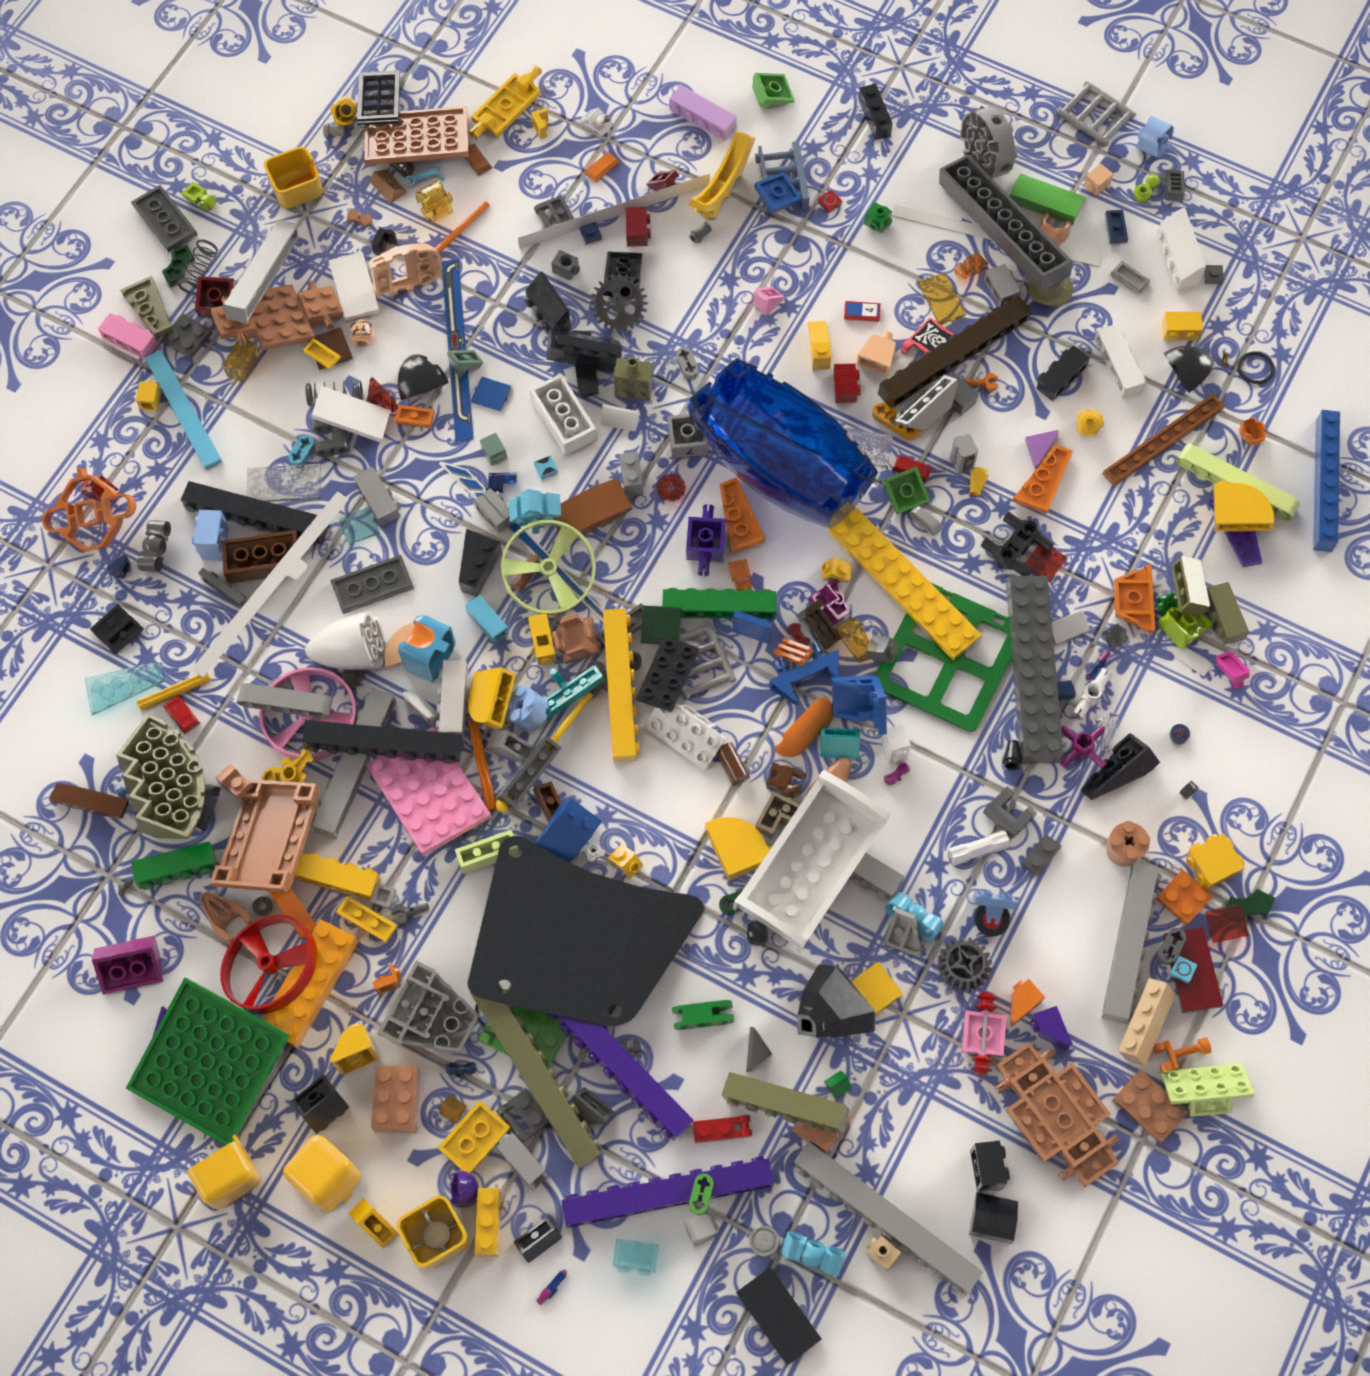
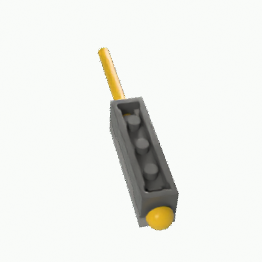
M590 692L582 697L551 738L545 736L540 740L495 798L497 800L496 808L499 812L506 813L516 808L562 748L557 742L593 697Z

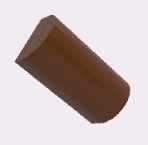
M729 742L721 745L716 756L732 786L750 778L733 743Z
M552 781L533 788V792L548 822L561 804Z

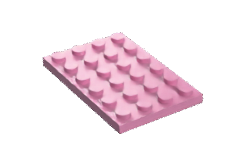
M431 727L430 729L426 730L436 732L434 727ZM381 755L365 764L422 856L491 818V813L457 762L446 764L443 761L437 760L435 762H426L424 759L411 761L404 759V757L389 759Z

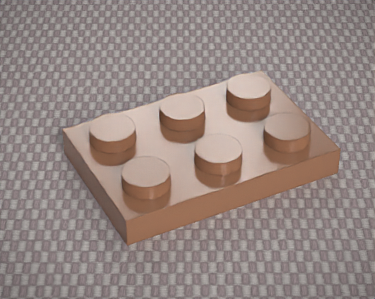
M1141 1069L1113 1098V1101L1160 1144L1189 1113L1180 1104H1171L1168 1094Z

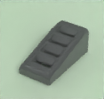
M1166 170L1165 200L1183 202L1185 196L1184 171Z

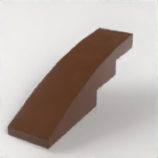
M56 783L49 801L55 804L67 805L73 809L88 811L94 815L123 819L130 802L106 793L62 783Z

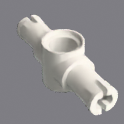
M1102 668L1096 679L1086 686L1083 695L1080 697L1079 704L1072 712L1075 718L1080 713L1077 718L1078 720H1083L1089 708L1098 703L1105 690L1104 686L1112 677L1110 671L1105 675L1107 669ZM1088 692H1093L1096 696H1090Z

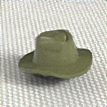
M1066 278L1041 291L1030 280L1028 292L1031 298L1040 304L1053 307L1061 306L1070 300L1073 293V283L1069 278Z

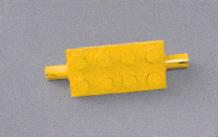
M534 65L526 74L524 73L519 76L514 73L471 116L472 121L476 125L469 131L470 136L478 139L487 130L498 138L541 94V89L534 85V80L542 74V69Z

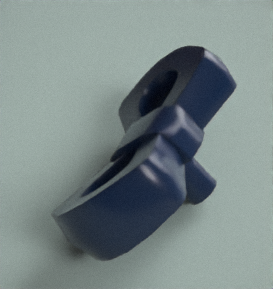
M450 1062L446 1065L445 1070L450 1076L459 1073L460 1077H463L464 1073L474 1074L477 1066L475 1062L460 1065Z

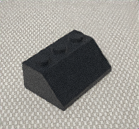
M543 271L539 272L525 290V302L528 308L532 307L537 321L542 322V327L546 334H548L549 328L564 331L571 330L569 309Z

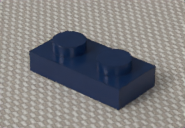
M1123 210L1106 211L1105 220L1109 243H1127L1128 234Z

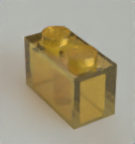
M237 340L222 364L226 376L239 382L244 381L260 355L256 344L249 340H246L247 344L243 346V343L240 346Z

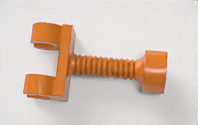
M1208 1038L1198 1039L1197 1044L1177 1050L1172 1049L1169 1040L1155 1044L1153 1047L1154 1053L1166 1051L1170 1061L1159 1066L1160 1070L1165 1072L1178 1069L1179 1066L1176 1061L1178 1057L1201 1052L1202 1055L1212 1053Z

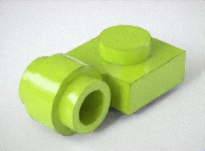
M192 182L182 192L183 198L195 205L199 203L205 211L211 210L216 205L215 197L211 194L207 195L206 189L195 182Z

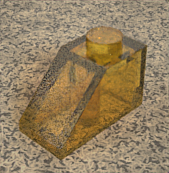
M849 617L835 626L837 632L842 637V643L858 663L870 657L865 652L869 639L861 622Z

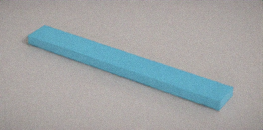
M159 350L146 356L145 359L205 470L221 463L220 456L163 352Z

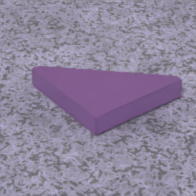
M1058 430L1025 438L1035 469L1038 468L1058 436Z

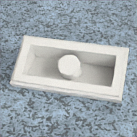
M603 404L601 425L636 431L639 422L638 411Z
M1083 610L1052 622L1053 641L1057 645L1090 631Z
M415 691L402 693L404 701L429 725H432L440 717V714H437V711Z

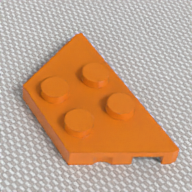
M1148 564L1143 569L1134 570L1126 576L1114 579L1115 617L1149 633H1154L1152 564Z

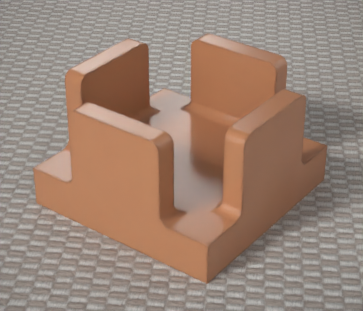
M575 614L560 620L562 626L556 628L557 631L553 632L555 647L562 654L565 664L601 653L594 619L591 616L582 619Z

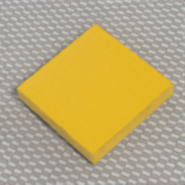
M876 962L851 981L873 1007L875 1015L903 995V992L879 962Z

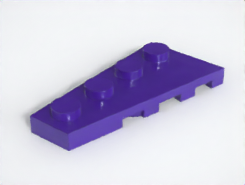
M1211 500L1209 505L1214 512V500ZM1224 531L1242 567L1262 564L1256 531Z

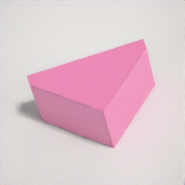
M773 287L758 288L754 291V306L765 315H768L785 296Z

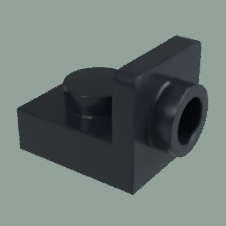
M379 227L371 243L373 254L378 256L386 249L387 243L397 244L396 233L390 229Z

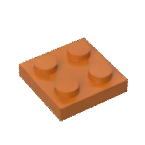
M1182 869L1156 897V900L1187 926L1213 898V895Z

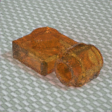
M976 252L966 258L963 264L959 263L954 268L955 275L959 279L966 280L971 273L975 276L986 269L988 262Z
M747 559L728 562L732 582L736 581V590L752 589Z

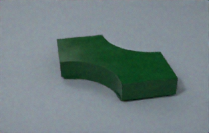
M187 244L171 251V263L162 270L170 288L178 285L179 280L183 278L182 273L186 270V264L190 262V256L193 255ZM194 256L191 257V262L195 261Z
M1256 889L1247 898L1240 899L1230 896L1221 915L1238 924L1250 915L1266 917L1275 901V897L1259 889Z

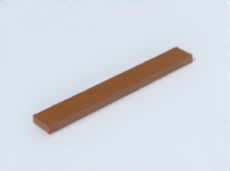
M1211 394L1105 469L1102 474L1115 487L1224 409L1225 405L1214 394Z

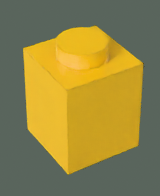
M152 381L139 383L136 402L140 410L158 411L162 394L158 383Z

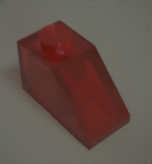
M94 475L101 479L103 482H105L107 485L112 487L114 490H119L104 476ZM93 480L84 481L78 488L80 493L100 501L101 495L105 490Z

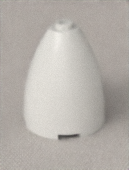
M371 611L355 614L334 622L321 630L308 642L305 647V653L312 661L331 668L343 670L380 668L385 662L384 654H382V643H385L384 633L378 618H373Z

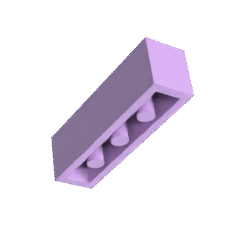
M682 85L669 98V109L673 113L679 114L687 121L693 122L701 129L707 130L715 137L721 138L724 141L737 127V116Z

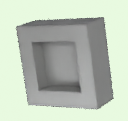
M377 883L370 902L373 905L390 909L397 890Z

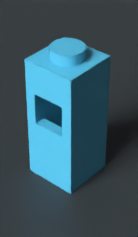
M481 595L467 602V605H465L467 614L494 645L509 635L508 626Z

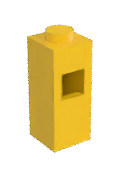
M547 613L528 617L538 665H550L556 662Z

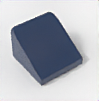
M123 554L108 565L107 570L110 575L124 579L131 562Z
M1071 680L1057 682L1059 701L1075 699L1076 690Z

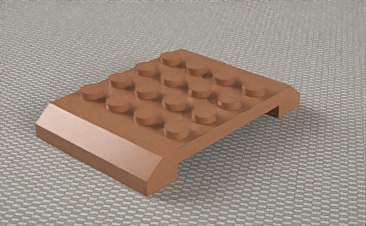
M247 779L252 783L253 787L241 798L242 802L221 864L215 866L210 884L213 887L286 893L292 887L319 802V787L315 783Z

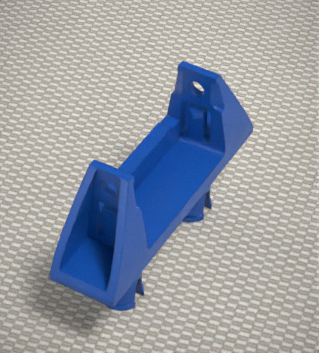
M814 642V648L809 644L808 646L813 650L811 654L813 661L793 670H789L783 657H780V664L775 659L772 663L780 676L769 680V689L794 705H798L799 700L791 684L815 675L824 669L830 679L839 677V650L823 655L817 642Z

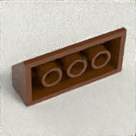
M296 530L221 540L223 574L227 582L235 583L267 578L298 540Z

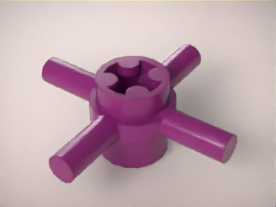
M1063 724L1061 732L1072 741V752L1060 762V765L1066 768L1076 758L1086 759L1089 757L1103 769L1107 763L1094 752V741L1106 731L1105 727L1100 725L1092 734L1083 732L1076 735Z

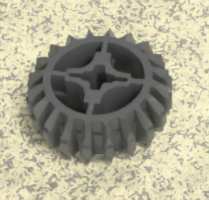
M960 937L959 943L955 938L952 939V945L947 942L945 944L946 949H941L940 953L942 955L938 956L937 959L939 962H942L937 965V968L944 969L940 971L939 975H946L944 983L951 981L950 987L953 988L956 984L958 985V991H961L963 986L966 992H969L970 986L977 990L978 984L983 986L984 980H988L990 977L987 973L992 971V968L989 967L992 964V960L987 959L990 956V952L983 953L986 947L983 945L979 948L978 940L975 941V944L971 943V937L968 938L967 942L964 941L963 937ZM964 950L970 951L974 955L969 956L964 952ZM956 952L957 962L949 967V957L952 953ZM962 961H963L965 964H966V963L969 964L967 968H966L965 965H962V966H961V962H962ZM977 962H980V973L974 977L972 967ZM955 973H962L965 978L958 977Z

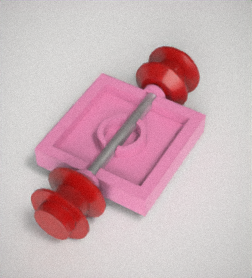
M982 992L981 995L977 996L981 1003L977 1004L976 1007L982 1012L966 1010L964 1015L961 1052L978 1054L972 1058L976 1065L971 1067V1070L975 1071L976 1075L982 1076L987 1075V1072H992V1069L988 1068V1064L993 1061L988 1056L1001 1058L1004 1056L1007 1016L990 1014V1012L997 1009L993 1005V1001H996L997 997L990 992Z

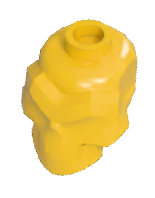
M344 96L336 104L331 105L330 111L334 122L339 126L354 123L357 105L352 98Z
M1085 409L1076 415L1078 420L1076 425L1077 431L1083 437L1095 436L1100 428L1104 426L1102 414L1095 410Z

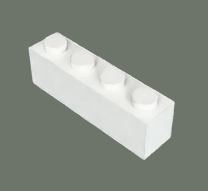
M1118 324L1097 329L1094 340L1121 397L1124 398L1141 393L1146 384V379L1140 373L1138 361L1132 356L1131 347L1125 341L1123 330H1120Z
M443 660V667L439 668V678L442 679V685L438 686V696H441V703H437V714H440V720L436 721V732L462 734L464 739L468 665L466 660Z

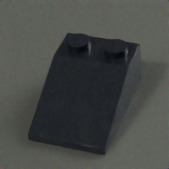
M607 251L604 277L611 280V274L617 278L618 274L621 273L623 279L627 274L629 281L634 277V284L641 283L642 253ZM625 286L621 289L622 296L628 297L631 291L628 287ZM606 291L604 293V296H609L613 298V294L611 291Z

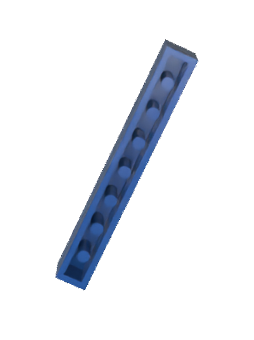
M1321 410L1316 419L1313 550L1332 552L1338 543L1340 411Z

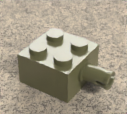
M629 357L628 359L617 358L613 375L615 395L622 398L630 397L638 400H650L654 384L653 363L638 361L635 357Z

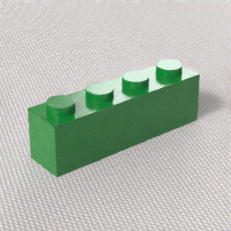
M208 841L131 861L134 882L137 887L148 890L158 884L168 885L173 883L174 880L190 879L193 875L210 874L215 869L217 862L214 847Z

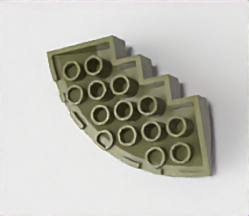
M147 713L116 754L120 769L125 771L122 776L126 790L131 791L129 799L132 810L138 812L135 817L139 832L155 838L189 839L198 823L204 805L205 778L203 769L189 741L185 740L179 731L169 727L165 721Z

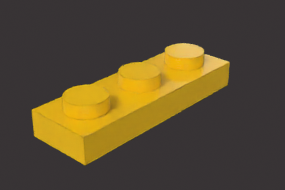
M349 896L345 897L336 911L339 916L386 944L398 927L395 923Z

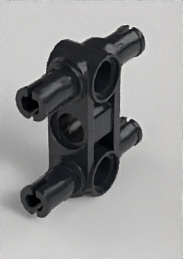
M1009 511L1003 518V522L1015 529L1011 537L1003 546L997 545L986 537L980 547L993 555L994 560L997 561L1001 569L1014 570L1021 576H1029L1033 569L1021 562L1020 558L1032 544L1038 545L1049 553L1055 543L1042 535L1041 530L1038 529V525L1034 521L1021 520ZM1004 556H1007V557H1009L1010 559H1009V560H1006V559H1004L1003 557H1004Z

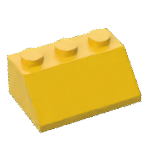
M359 1023L350 1025L347 1027L348 1030L342 1032L330 1058L331 1063L341 1075L380 1060L373 1038L363 1024L359 1025Z

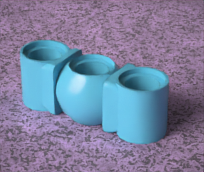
M897 892L885 906L887 914L893 917L896 908L916 915L920 936L926 941H932L944 926L942 919L931 912L927 915L926 910L921 905L911 904L913 902L912 899H909L903 892Z
M796 1232L787 1233L781 1250L782 1256L797 1262L801 1259L809 1267L816 1268L820 1266V1271H824L832 1276L839 1275L846 1256L844 1251L829 1245L825 1248L821 1242L816 1240L806 1241L807 1237Z

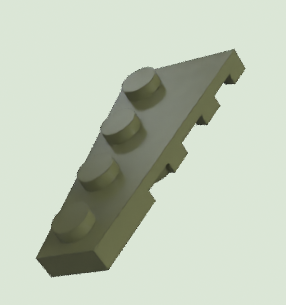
M152 276L120 290L157 338L173 331Z

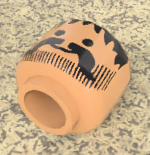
M360 319L351 325L350 339L356 346L367 347L373 342L374 327L371 323Z

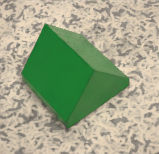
M842 1071L824 1081L835 1099L852 1089L848 1077Z

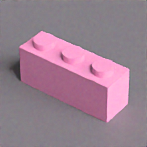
M110 313L98 328L103 339L144 360L158 346L153 332L141 329L134 322H127L120 315L116 316Z

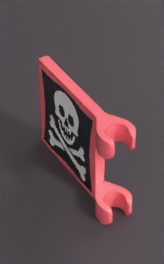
M929 318L902 344L901 352L907 354L913 345L924 353L931 352L938 344L947 342L954 334L932 318Z

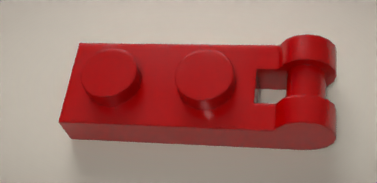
M750 1115L693 1121L695 1144L752 1137V1129L749 1127V1122H751ZM735 1124H741V1131H735Z

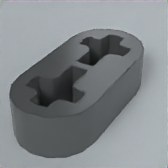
M1173 928L1166 935L1157 955L1158 960L1163 965H1171L1178 958L1186 941V934L1182 929ZM1175 934H1178V935H1179V937H1178L1179 940L1175 943V945H1173V944H1172V941H1173V939H1174L1173 936H1174ZM1170 948L1172 949L1170 953L1171 957L1167 960L1165 959L1164 953H1166Z

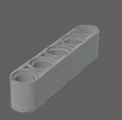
M242 683L236 703L247 708L328 719L333 698L323 694Z

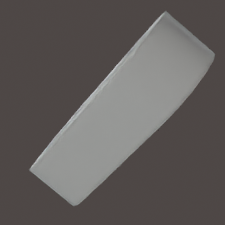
M687 347L679 348L676 352V360L684 378L687 380L696 379L699 374V368L692 351ZM682 354L687 356V361H685L683 356L681 357ZM688 366H690V369L693 371V373H690V371H688Z
M916 506L910 512L911 518L929 534L935 536L942 530L939 521L922 507Z

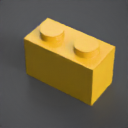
M1165 312L1162 319L1163 340H1199L1203 331L1201 312Z

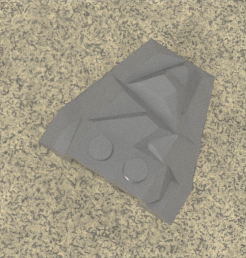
M416 960L401 992L377 1034L397 1044L460 1053L479 1014L434 969Z

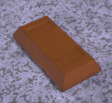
M475 143L469 146V157L464 158L478 176L493 168Z

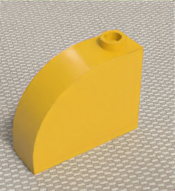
M1227 481L1214 483V532L1273 530V509L1269 500L1261 491L1243 483H1229Z
M502 667L474 672L468 696V710L474 721L492 729L503 728L516 674Z
M722 817L705 823V831L728 881L758 869L772 848L770 844H766L761 833L752 824L742 819Z

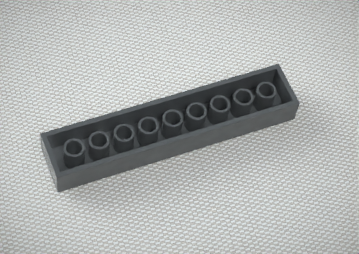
M969 154L940 168L939 184L1041 291L1071 276L1073 261Z
M1010 576L1006 584L1018 740L1022 764L1059 763L1064 754L1048 576Z

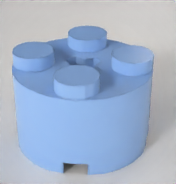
M1150 116L1146 126H1142L1138 132L1140 138L1136 144V149L1154 157H1161L1168 147L1166 145L1168 139L1171 140L1173 137L1174 126Z
M520 685L511 693L506 719L523 731L529 729L532 731L536 730L546 720L547 714L545 713L546 708L548 709V703L529 687Z

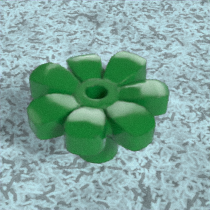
M1168 592L1167 596L1161 595L1158 598V602H1160L1158 608L1162 615L1178 605L1176 603L1178 602L1177 595L1173 592Z

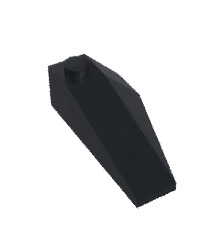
M1129 733L1113 747V754L1110 758L1104 759L1107 765L1100 769L1099 772L1093 773L1080 791L1090 800H1094L1147 775L1160 763L1151 748Z

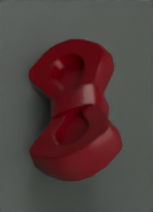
M792 623L788 626L787 633L797 643L809 645L810 639L803 636L800 623Z

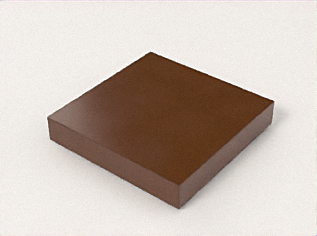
M341 327L314 336V339L341 356L336 364L353 359ZM316 361L319 370L326 368Z

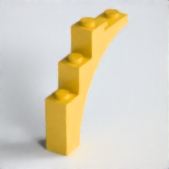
M742 131L735 132L730 147L710 183L699 195L690 199L689 206L693 207V211L700 213L701 217L709 220L718 216L724 198L730 196L736 178L742 177L756 137Z

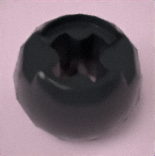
M759 921L751 922L747 927L748 942L753 946L764 945L768 940L767 926Z

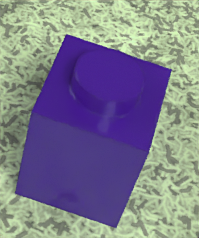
M1057 1006L1033 1014L1030 1025L1033 1032H1037L1039 1038L1065 1050L1070 1049L1072 1041Z

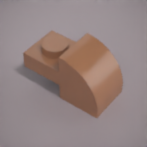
M231 764L215 777L221 786L239 800L253 787L252 783Z

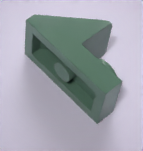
M453 350L447 352L450 365L460 378L467 368H480L484 363L474 350Z

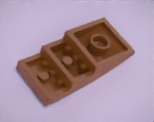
M615 478L562 502L561 516L556 518L555 521L566 523L577 529L581 534L586 535L598 526L605 527L632 510L633 507L618 478ZM556 526V528H557V530H558V532H559L560 529H561V527Z

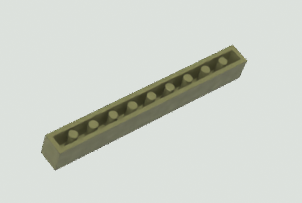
M498 983V990L503 992L502 986ZM470 992L577 1167L582 1169L602 1156L600 1143L596 1138L592 1140L589 1132H591L590 1127L585 1120L581 1122L577 1116L580 1114L578 1108L574 1103L570 1104L567 1100L568 1092L563 1085L559 1087L556 1082L558 1076L552 1067L548 1069L544 1063L547 1061L545 1055L541 1050L537 1051L534 1047L536 1041L530 1032L526 1034L524 1031L525 1023L519 1015L515 1016L512 1009H514V1006L482 999Z

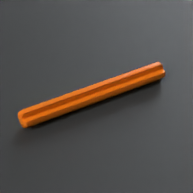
M470 721L468 728L485 805L489 811L497 809L479 724L476 721Z

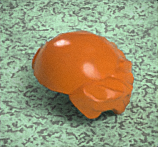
M1253 417L1241 424L1239 433L1245 442L1256 446L1265 440L1266 428L1263 422L1257 421Z

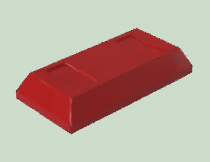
M898 454L892 470L902 473L917 466L923 482L926 483L932 467Z
M179 695L163 706L184 734L200 724L199 720Z

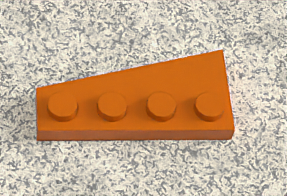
M1055 445L1044 458L1041 465L1033 472L1029 480L1024 483L1021 490L1013 497L1012 501L1047 514L1073 451Z
M737 477L720 483L731 554L765 542L766 538Z

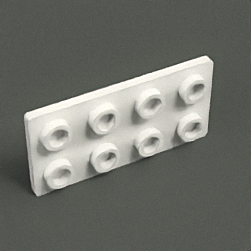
M676 704L672 712L655 707L644 725L645 729L704 770L708 768L725 741V737L714 730L716 727L714 723L686 704L680 706Z

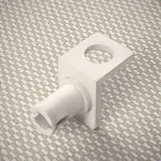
M598 107L590 110L580 120V123L588 121L598 135L603 136L612 127V116L609 117L610 114L608 113L603 114Z

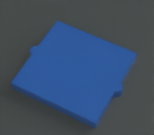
M481 377L478 386L474 388L475 392L471 403L501 411L504 402L508 400L507 396L511 385Z

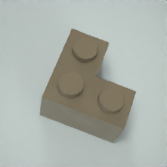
M773 791L755 824V828L762 835L772 839L780 823L787 825L800 804Z

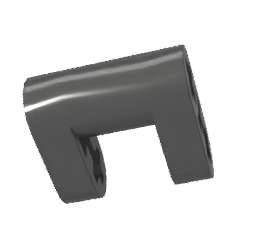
M315 419L312 421L315 433L332 432V440L320 441L315 444L317 456H335L346 454L350 451L348 431Z
M1006 787L985 808L983 814L1002 831H1005L1011 839H1014L1032 821L1037 812L1029 806L1017 819L1003 808L1015 795L1009 787Z

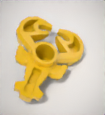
M302 749L301 756L296 760L292 761L289 757H286L279 763L284 768L269 767L263 773L262 780L279 781L280 776L281 781H299L303 783L307 776L303 771L308 762H314V755L309 750Z

